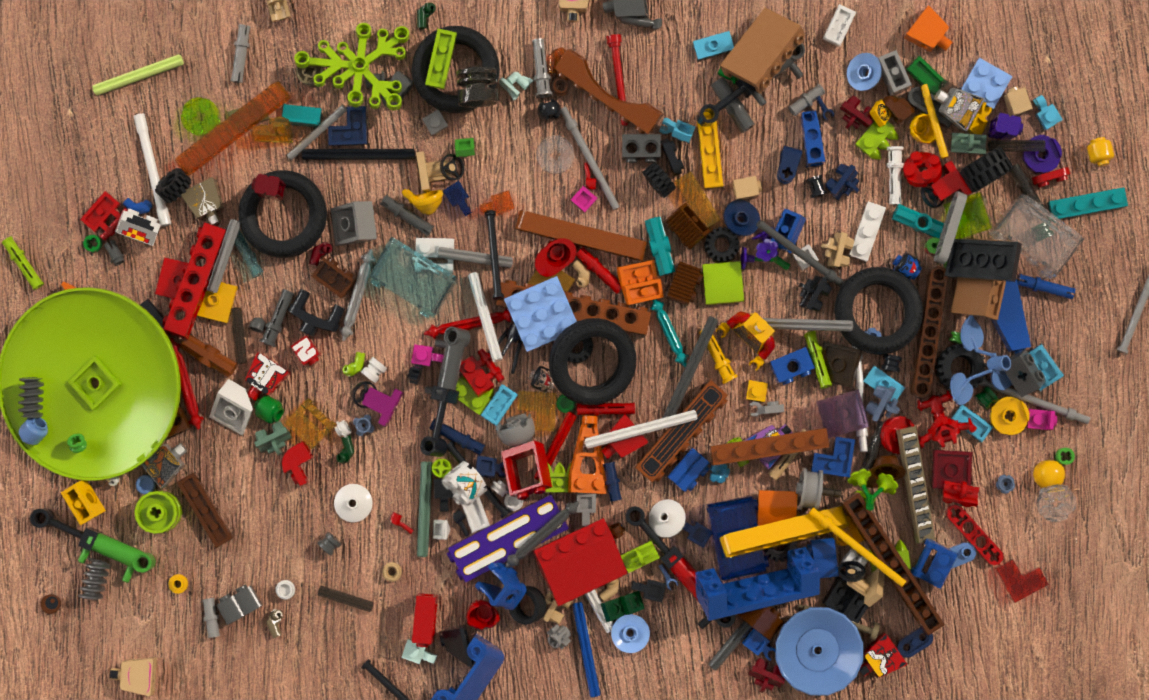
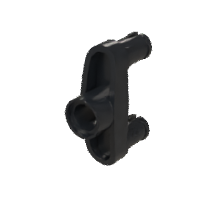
M300 289L294 303L288 309L290 313L303 321L299 330L315 337L318 328L337 332L340 326L338 323L345 308L335 304L328 320L318 318L305 312V309H303L310 293Z

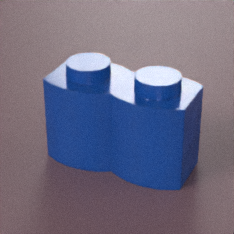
M834 538L809 540L810 544H807V550L820 570V578L839 576Z

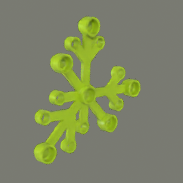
M360 23L356 27V35L359 38L357 56L349 49L346 42H340L337 45V51L340 55H345L349 61L342 60L329 46L328 41L321 40L318 43V50L321 53H325L330 59L312 58L307 52L299 51L294 56L295 64L299 68H306L308 66L329 67L322 73L314 76V84L317 87L324 86L325 80L340 69H348L341 75L333 78V86L340 89L344 86L346 80L355 75L353 90L348 94V103L352 107H359L363 104L361 85L362 76H364L373 86L372 96L369 99L370 107L378 109L381 106L379 98L381 94L386 100L387 107L390 110L396 111L402 106L401 96L398 95L402 91L401 82L398 80L392 82L379 81L370 72L369 64L381 55L395 56L397 60H403L406 56L405 49L403 47H393L398 43H405L409 40V30L404 26H399L394 30V37L388 40V31L383 28L379 29L377 32V49L365 57L367 39L372 34L371 26L367 23ZM337 80L342 81L340 84L335 83ZM398 85L399 88L394 89L393 86ZM375 100H376V101H378V103H377V104H373L372 101H375Z

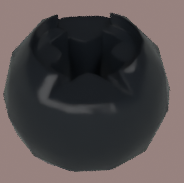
M550 99L551 102L545 104L541 102L538 105L537 114L544 122H548L550 118L557 119L560 116L561 107L554 99Z

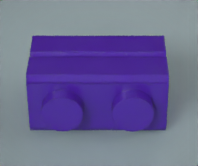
M1005 113L998 114L991 120L988 137L993 139L1000 138L1002 141L1009 142L1011 139L1016 138L1017 135H1021L1023 130L1021 117L1009 116V114Z

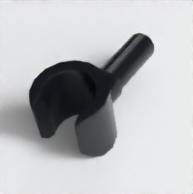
M459 509L453 514V518L460 526L464 536L467 537L469 533L462 522L466 516Z

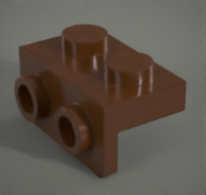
M323 257L321 259L322 262L311 277L343 299L356 282L352 278L354 274L346 268L343 271L337 267L339 263L331 257L328 260Z

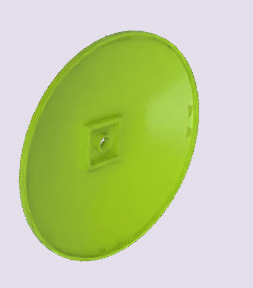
M92 287L67 289L47 296L34 304L19 318L11 329L0 354V408L14 439L41 466L61 476L77 480L97 481L117 477L134 470L152 457L161 447L173 427L178 412L181 392L180 372L176 354L168 336L157 320L135 301L106 289ZM23 377L43 378L39 381L44 382V386L39 387V389L44 390V393L38 395L44 398L42 402L38 403L43 405V409L38 411L43 413V417L40 418L44 419L47 423L48 433L37 445L24 443L18 432L20 426L28 419L21 417L24 413L18 412V409L24 408L23 405L18 404L19 401L24 400L23 397L19 396L20 393L24 392V390L19 389V386L25 385L24 382L19 381V378ZM93 378H97L99 381L97 388H94L91 384ZM73 434H82L87 442L86 449L80 453L71 452L67 444L68 438Z

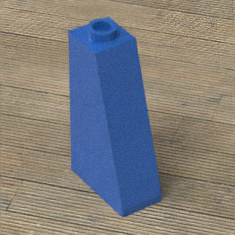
M1017 279L1015 282H1006L998 320H991L1008 352L1014 351L1015 354L1031 347Z

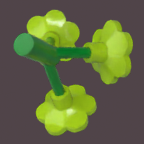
M861 469L858 472H853L847 481L849 484H853V486L859 485L863 489L862 491L857 490L854 493H860L866 502V509L871 511L874 509L876 497L881 492L895 494L898 483L894 481L892 475L880 473L876 481L879 486L878 490L871 494L870 490L866 488V482L871 476V472Z

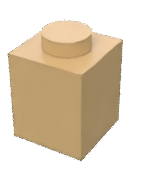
M1016 86L1008 89V93L1003 96L1010 116H1018L1033 109L1025 87L1019 89Z
M756 176L736 179L732 182L735 200L755 198L762 191L760 180L757 181Z

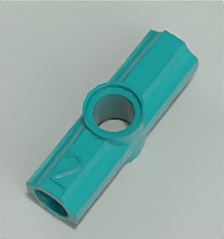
M898 204L892 215V220L913 228L916 232H922L940 239L944 223L931 218L928 214H922ZM919 218L924 219L926 223L924 228L918 225Z
M661 216L645 220L646 230L650 239L649 246L652 256L655 258L659 276L676 272L671 257L670 242L665 234Z

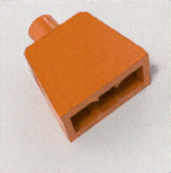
M929 5L903 37L929 52L936 45L946 51L953 43L944 36L949 26Z

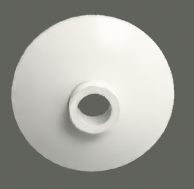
M346 485L335 496V510L339 517L345 521L359 522L365 519L372 510V496L361 485ZM352 499L356 501V505L354 507H351L349 505V502Z
M674 500L659 501L652 507L649 513V526L660 537H673L685 525V511ZM667 514V519L663 521V515Z

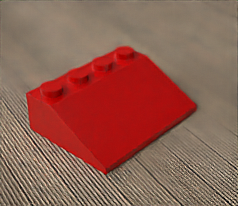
M604 518L534 550L533 553L558 607L628 574L613 535Z

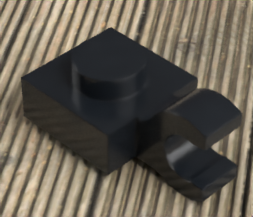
M434 479V498H440V512H449L448 498H453L454 494L450 489L448 490L443 486L441 482L443 479Z
M647 579L646 584L632 581L631 589L644 592L643 598L662 603L667 584Z

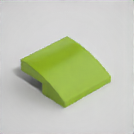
M741 261L702 264L706 305L744 302Z

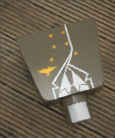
M211 177L186 189V192L181 194V197L197 219L203 220L207 218L211 225H217L221 222L217 212L223 210L224 205L216 179Z

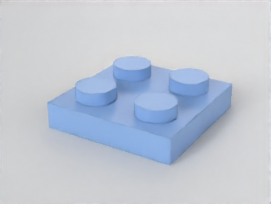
M979 57L960 90L984 98V102L987 103L986 106L991 107L993 110L1013 76Z

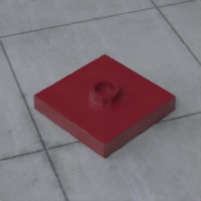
M933 450L931 488L943 489L945 481L959 484L965 481L967 485L971 486L972 452Z

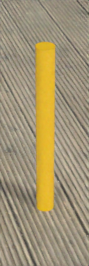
M924 84L920 88L941 159H945L949 155L928 84Z

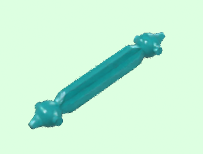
M654 299L650 309L657 312L658 322L672 351L677 355L675 362L686 367L689 355L683 353V347L667 313L663 310L664 303Z

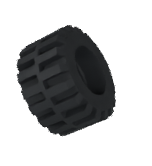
M998 147L964 167L960 174L970 191L977 192L1013 169V165L1002 147Z
M956 344L946 348L936 360L937 365H935V369H937V373L935 374L940 379L939 383L943 384L947 390L950 389V381L953 377L951 363L957 357H963L969 362L971 371L968 377L985 371L987 363H984V355L981 356L974 349L967 351L963 344ZM985 375L972 379L969 382L973 389L983 382Z

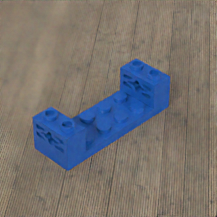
M806 547L787 551V569L722 584L714 568L695 572L696 597L709 621L820 595V570Z

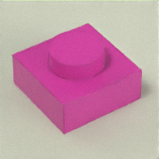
M582 186L573 196L571 202L586 213L597 200V197Z

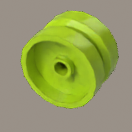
M154 491L143 495L135 507V519L139 527L153 534L172 530L180 522L182 516V506L178 498L166 491ZM157 509L161 510V514H157Z

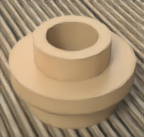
M390 562L383 567L382 574L387 581L394 582L401 577L402 569L397 563ZM390 568L395 569V575L389 574Z

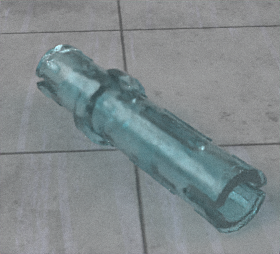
M239 230L234 245L243 258V264L247 265L252 277L256 278L263 274L264 271L256 260V254L252 253Z

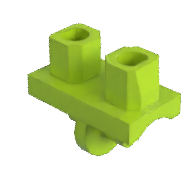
M652 541L621 555L628 573L660 558Z

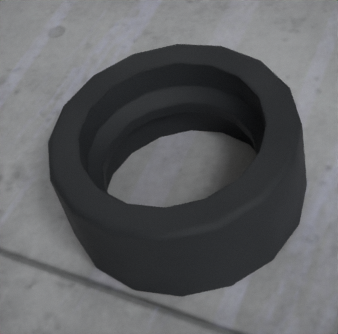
M526 586L525 594L534 603L533 615L527 616L522 611L520 602L514 610H509L512 618L519 624L527 625L539 621L546 612L545 597L540 590L532 586Z

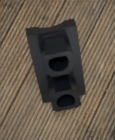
M815 276L813 280L808 279L806 284L799 283L798 287L802 289L799 295L802 297L799 306L819 312L823 306V303L817 299L819 294L827 296L832 290V287L826 283L827 279Z

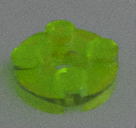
M195 97L184 104L181 122L190 133L196 136H205L212 133L220 124V113L217 106L211 100ZM198 112L201 114L205 113L203 121L196 120Z

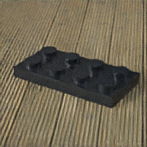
M954 239L947 260L945 276L948 278L1015 282L1022 243Z

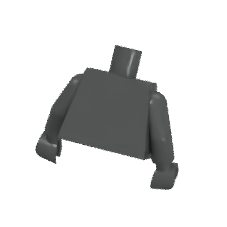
M611 0L603 2L604 12L615 11L616 18L621 20L623 24L647 28L651 26L653 30H658L662 26V18L649 19L646 0Z

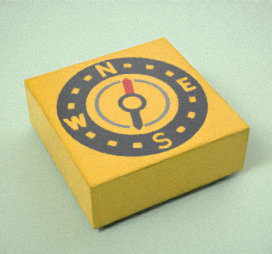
M882 99L876 101L869 112L879 127L884 126L892 115Z

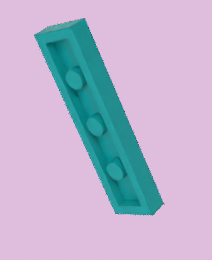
M1125 187L1049 201L1048 206L1052 221L1127 207L1128 202Z

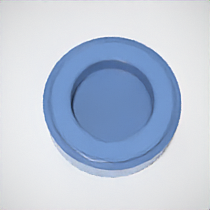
M150 475L140 476L136 481V489L141 494L153 492L156 488V482Z

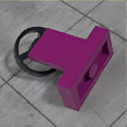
M363 381L354 387L352 400L360 408H370L382 414L378 423L387 427L404 392L394 389L390 397L378 391L371 382ZM363 385L360 397L355 399L357 389Z

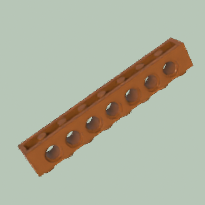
M505 280V283L501 282L504 298L511 296L515 291H523L534 286L524 283V286L516 285V281ZM564 291L569 304L577 302L580 306L577 312H573L577 321L589 318L609 320L606 317V312L612 309L616 311L617 317L609 321L619 325L625 332L647 335L651 312H647L648 308L637 306L636 309H632L626 303L618 302L617 305L610 304V300L599 298L598 302L591 300L592 297L580 295V298L573 297V293ZM504 299L496 301V306L507 308ZM596 306L598 314L590 316L587 313L588 307ZM628 313H632L636 317V321L632 324L625 321V316Z

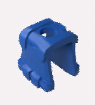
M499 562L491 563L488 568L503 583V589L484 582H477L475 587L490 599L489 603L492 606H501L508 610H514L524 597L527 588L525 584L520 583L517 577L518 573L514 568H507L506 564ZM511 594H514L513 597L508 600L507 597Z

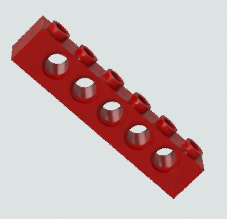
M205 222L203 227L198 229L197 243L191 247L189 263L186 262L183 268V273L185 274L183 279L177 283L176 291L178 292L176 297L170 301L169 308L171 310L169 315H166L163 319L162 326L166 333L186 340L189 339L207 292V286L227 231L226 229ZM206 242H212V243H213V245H212L211 248H209V249H204V248H203V246H204V244H205ZM200 259H205V265L198 267L197 262ZM199 277L198 283L190 284L191 278ZM185 295H192V299L189 302H183ZM178 313H185V317L182 320H176Z

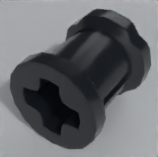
M822 175L806 180L811 190V198L827 194V190H824L821 180L823 178Z

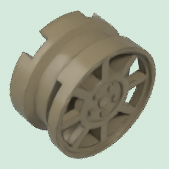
M321 66L296 67L298 79L308 87L316 86L313 80L314 76L324 71Z

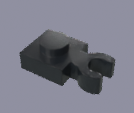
M415 364L413 367H410L407 377L410 383L419 384L423 366Z

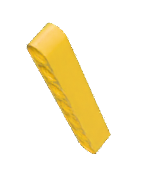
M842 506L819 511L825 517L831 518L832 522L841 530L849 526ZM806 514L732 532L720 537V542L725 557L730 558L830 533L831 531L828 528H823L820 522L813 516Z

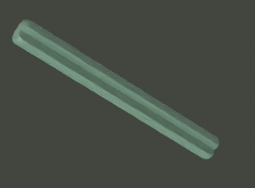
M426 461L421 462L417 538V556L427 557L429 548L432 462Z

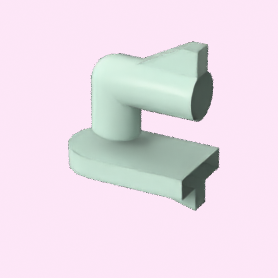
M513 72L507 80L505 78L499 80V84L509 93L513 101L520 94L512 86L515 82L524 90L533 82L531 78L522 76L519 72Z

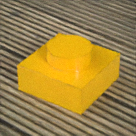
M748 380L746 399L765 402L768 383Z

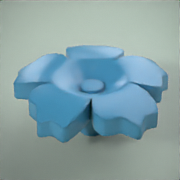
M727 464L711 465L710 470L713 473H710L709 479L712 482L716 481L722 484L725 482V477L729 476L730 468H727Z

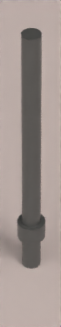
M762 220L757 222L756 226L823 274L824 278L829 282H834L840 288L845 281L838 277L837 273L831 268L828 269Z

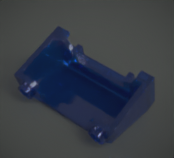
M751 495L706 503L717 565H719L718 573L720 580L725 581L765 572L766 567H769L767 555H763V550L726 558L720 542V537L723 535L758 526L755 510H758L756 498L753 499Z

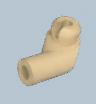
M619 579L606 584V590L599 594L603 602H606L618 592Z

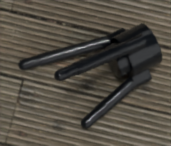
M511 324L497 341L500 345L505 337L508 340L501 353L502 356L505 355L511 343L516 344L518 341L511 373L514 374L522 340L516 326Z

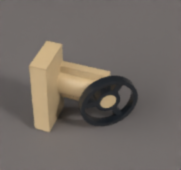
M424 151L416 152L421 187L424 193L431 191L430 182L445 179L455 181L464 174L463 161L460 157H456L455 154H448L441 161L426 163ZM447 157H453L450 162L449 159L445 160ZM456 159H457V161L459 162L460 167H461L460 175H458V173L456 172V170H457V166H456V164H455Z
M846 561L839 565V577L847 581L846 584L864 596V604L871 607L883 597L885 574L877 568L866 580L864 579L865 567L861 563ZM849 565L857 566L861 568L862 571H857L855 568H852ZM844 566L846 567L845 576L840 572Z

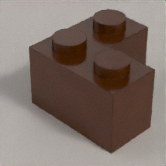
M771 606L737 614L769 640L773 638L785 623L779 618L781 614Z

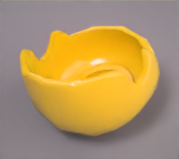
M919 114L915 116L909 127L911 136L917 142L928 144L934 142L936 139L929 115Z
M1054 460L1041 461L1034 468V481L1044 489L1058 488L1064 482V467Z

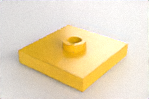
M221 282L217 293L207 290L197 316L229 323L238 286Z

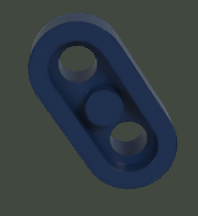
M921 627L917 628L898 641L897 650L903 657H912L932 643L933 634H925V639L920 640L919 635L924 632ZM904 644H909L907 651L903 650Z

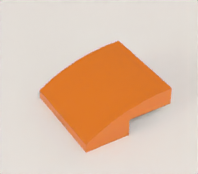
M654 260L616 267L627 305L664 297L661 279L657 277Z
M758 490L757 526L797 517L798 494H796V491Z

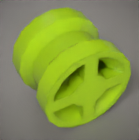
M437 459L432 464L433 474L440 478L452 470L451 463L447 459Z

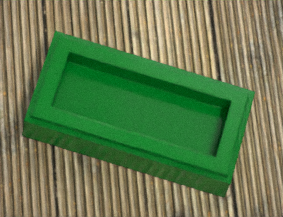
M920 56L905 70L921 86L928 84L932 95H935L946 83Z

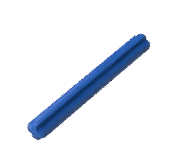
M576 602L572 604L589 693L590 697L600 696V690L582 602Z

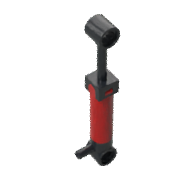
M632 506L628 508L625 514L627 522L633 526H639L663 553L660 557L663 563L698 601L696 597L695 575L697 571L674 545L670 549L645 522V514L640 507ZM634 510L640 512V519L638 521L630 519L629 515ZM735 615L730 616L727 622H721L720 618L715 619V621L721 627L727 628L735 622ZM705 616L698 625L701 629H704L711 621Z

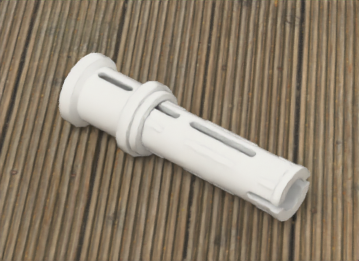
M902 146L887 147V167L890 173L889 205L902 204L901 168L904 166L902 162V150H904V147Z

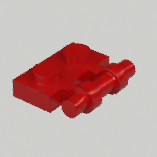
M104 191L80 220L95 233L102 228L104 232L100 237L106 241L115 234L122 211L119 213L116 209L121 203L107 191ZM113 215L116 218L108 226L105 222Z
M480 349L477 352L481 357L478 361L472 355L461 363L460 368L461 375L478 398L494 388V384L491 382L493 379L496 378L499 383L505 380L500 367H496L491 355L486 353L484 349ZM486 365L490 372L486 374L481 367Z

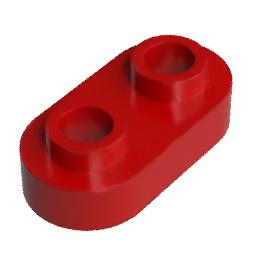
M1065 167L1031 179L1033 185H1038V188L1050 185L1049 181L1056 180L1057 183L1067 180L1070 170L1069 167Z

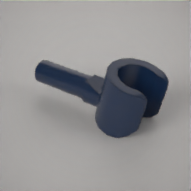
M817 96L816 100L823 111L821 117L824 121H828L825 113L829 112L833 118L834 112L825 106L820 96Z

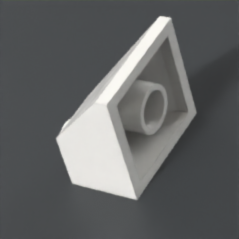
M228 379L218 391L209 417L243 435L253 411L246 389Z

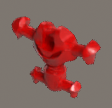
M946 391L947 394L942 396L932 395L931 398H928L929 400L920 402V399L917 401V409L922 412L923 409L931 407V414L935 418L934 423L928 429L929 433L921 437L918 435L920 448L924 449V443L930 440L939 443L944 448V443L949 441L957 444V436L960 434V431L969 430L971 433L976 431L977 427L973 424L971 418L968 419V422L959 423L958 420L945 416L944 410L946 409L942 407V403L952 402L953 397L950 391Z

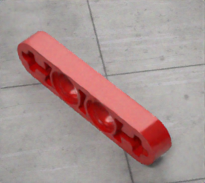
M950 505L946 509L947 519L976 548V551L987 563L998 565L1003 561L1002 551L961 506ZM952 509L959 510L957 514L960 516V518H963L964 516L966 517V519L962 520L959 523V525L957 524V522H959L960 520L957 517H951ZM966 522H970L973 525V530L970 533L963 531V525ZM982 536L985 538L986 544L984 547L979 548L976 545V539ZM989 548L991 552L998 553L996 556L998 558L997 561L990 560L991 555L989 552L986 551L984 554L983 551Z

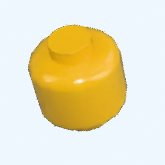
M1105 137L1093 139L1087 146L1090 162L1098 164V167L1110 164L1109 161L1114 158L1112 142L1106 140Z

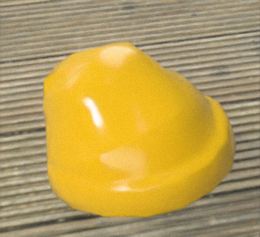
M402 190L403 196L421 213L431 215L437 210L444 195L442 190H433L415 195L410 190Z

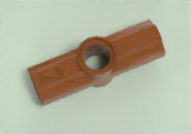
M192 335L189 336L188 340L183 339L181 342V349L196 357V360L202 364L216 369L229 378L237 368L238 363L221 354V351L208 343H203Z

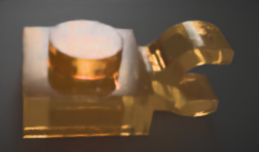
M509 190L492 195V202L480 204L482 214L489 210H495L496 215L515 209Z

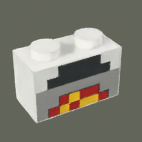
M129 208L128 211H122L115 233L153 246L161 224L157 223L158 219L148 215L145 219L138 216L139 212Z

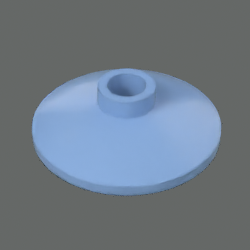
M861 53L855 56L847 68L849 84L859 91H867L875 87L882 75V66L878 58L870 53Z
M634 614L624 615L613 624L611 637L614 645L619 650L625 653H636L647 645L650 630L646 621L640 616ZM627 630H633V635L627 636Z

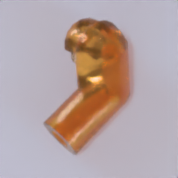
M557 48L548 55L547 73H557L555 67L566 52L565 48Z

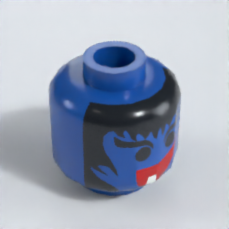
M904 253L902 256L898 254L892 263L895 265L894 270L900 272L909 280H915L922 269L920 266L921 261L909 253Z

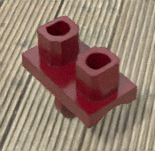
M854 95L847 102L844 101L839 108L846 113L842 117L847 122L845 128L849 129L852 125L858 129L860 124L868 128L873 122L871 120L873 117L869 113L872 108L867 106L861 113L856 109L861 101Z
M758 658L756 663L749 669L748 675L756 678L754 684L760 686L759 692L763 693L765 689L772 691L774 686L780 688L785 683V679L781 675L778 665L773 667L771 673L766 671L768 662Z

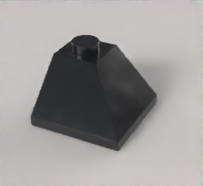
M466 625L443 630L442 635H440L442 647L445 646L446 651L468 667L473 666L475 661L467 654V647L470 641Z

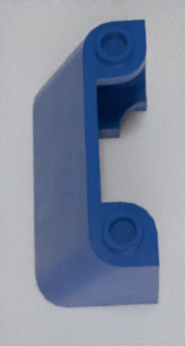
M476 633L467 647L468 656L476 662L458 689L452 686L448 690L437 689L431 700H478L504 661L502 650Z

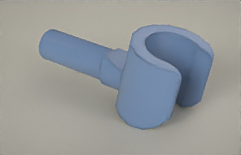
M663 564L659 565L660 570L665 576L667 588L671 590L669 586L671 581H674L678 587L677 580L668 574Z

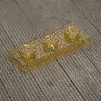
M691 171L675 180V184L690 208L708 228L721 221V218Z

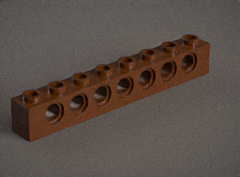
M856 492L840 502L873 555L906 580V583L901 587L889 578L923 632L930 635L944 626V622L873 513L866 509V502L860 493Z

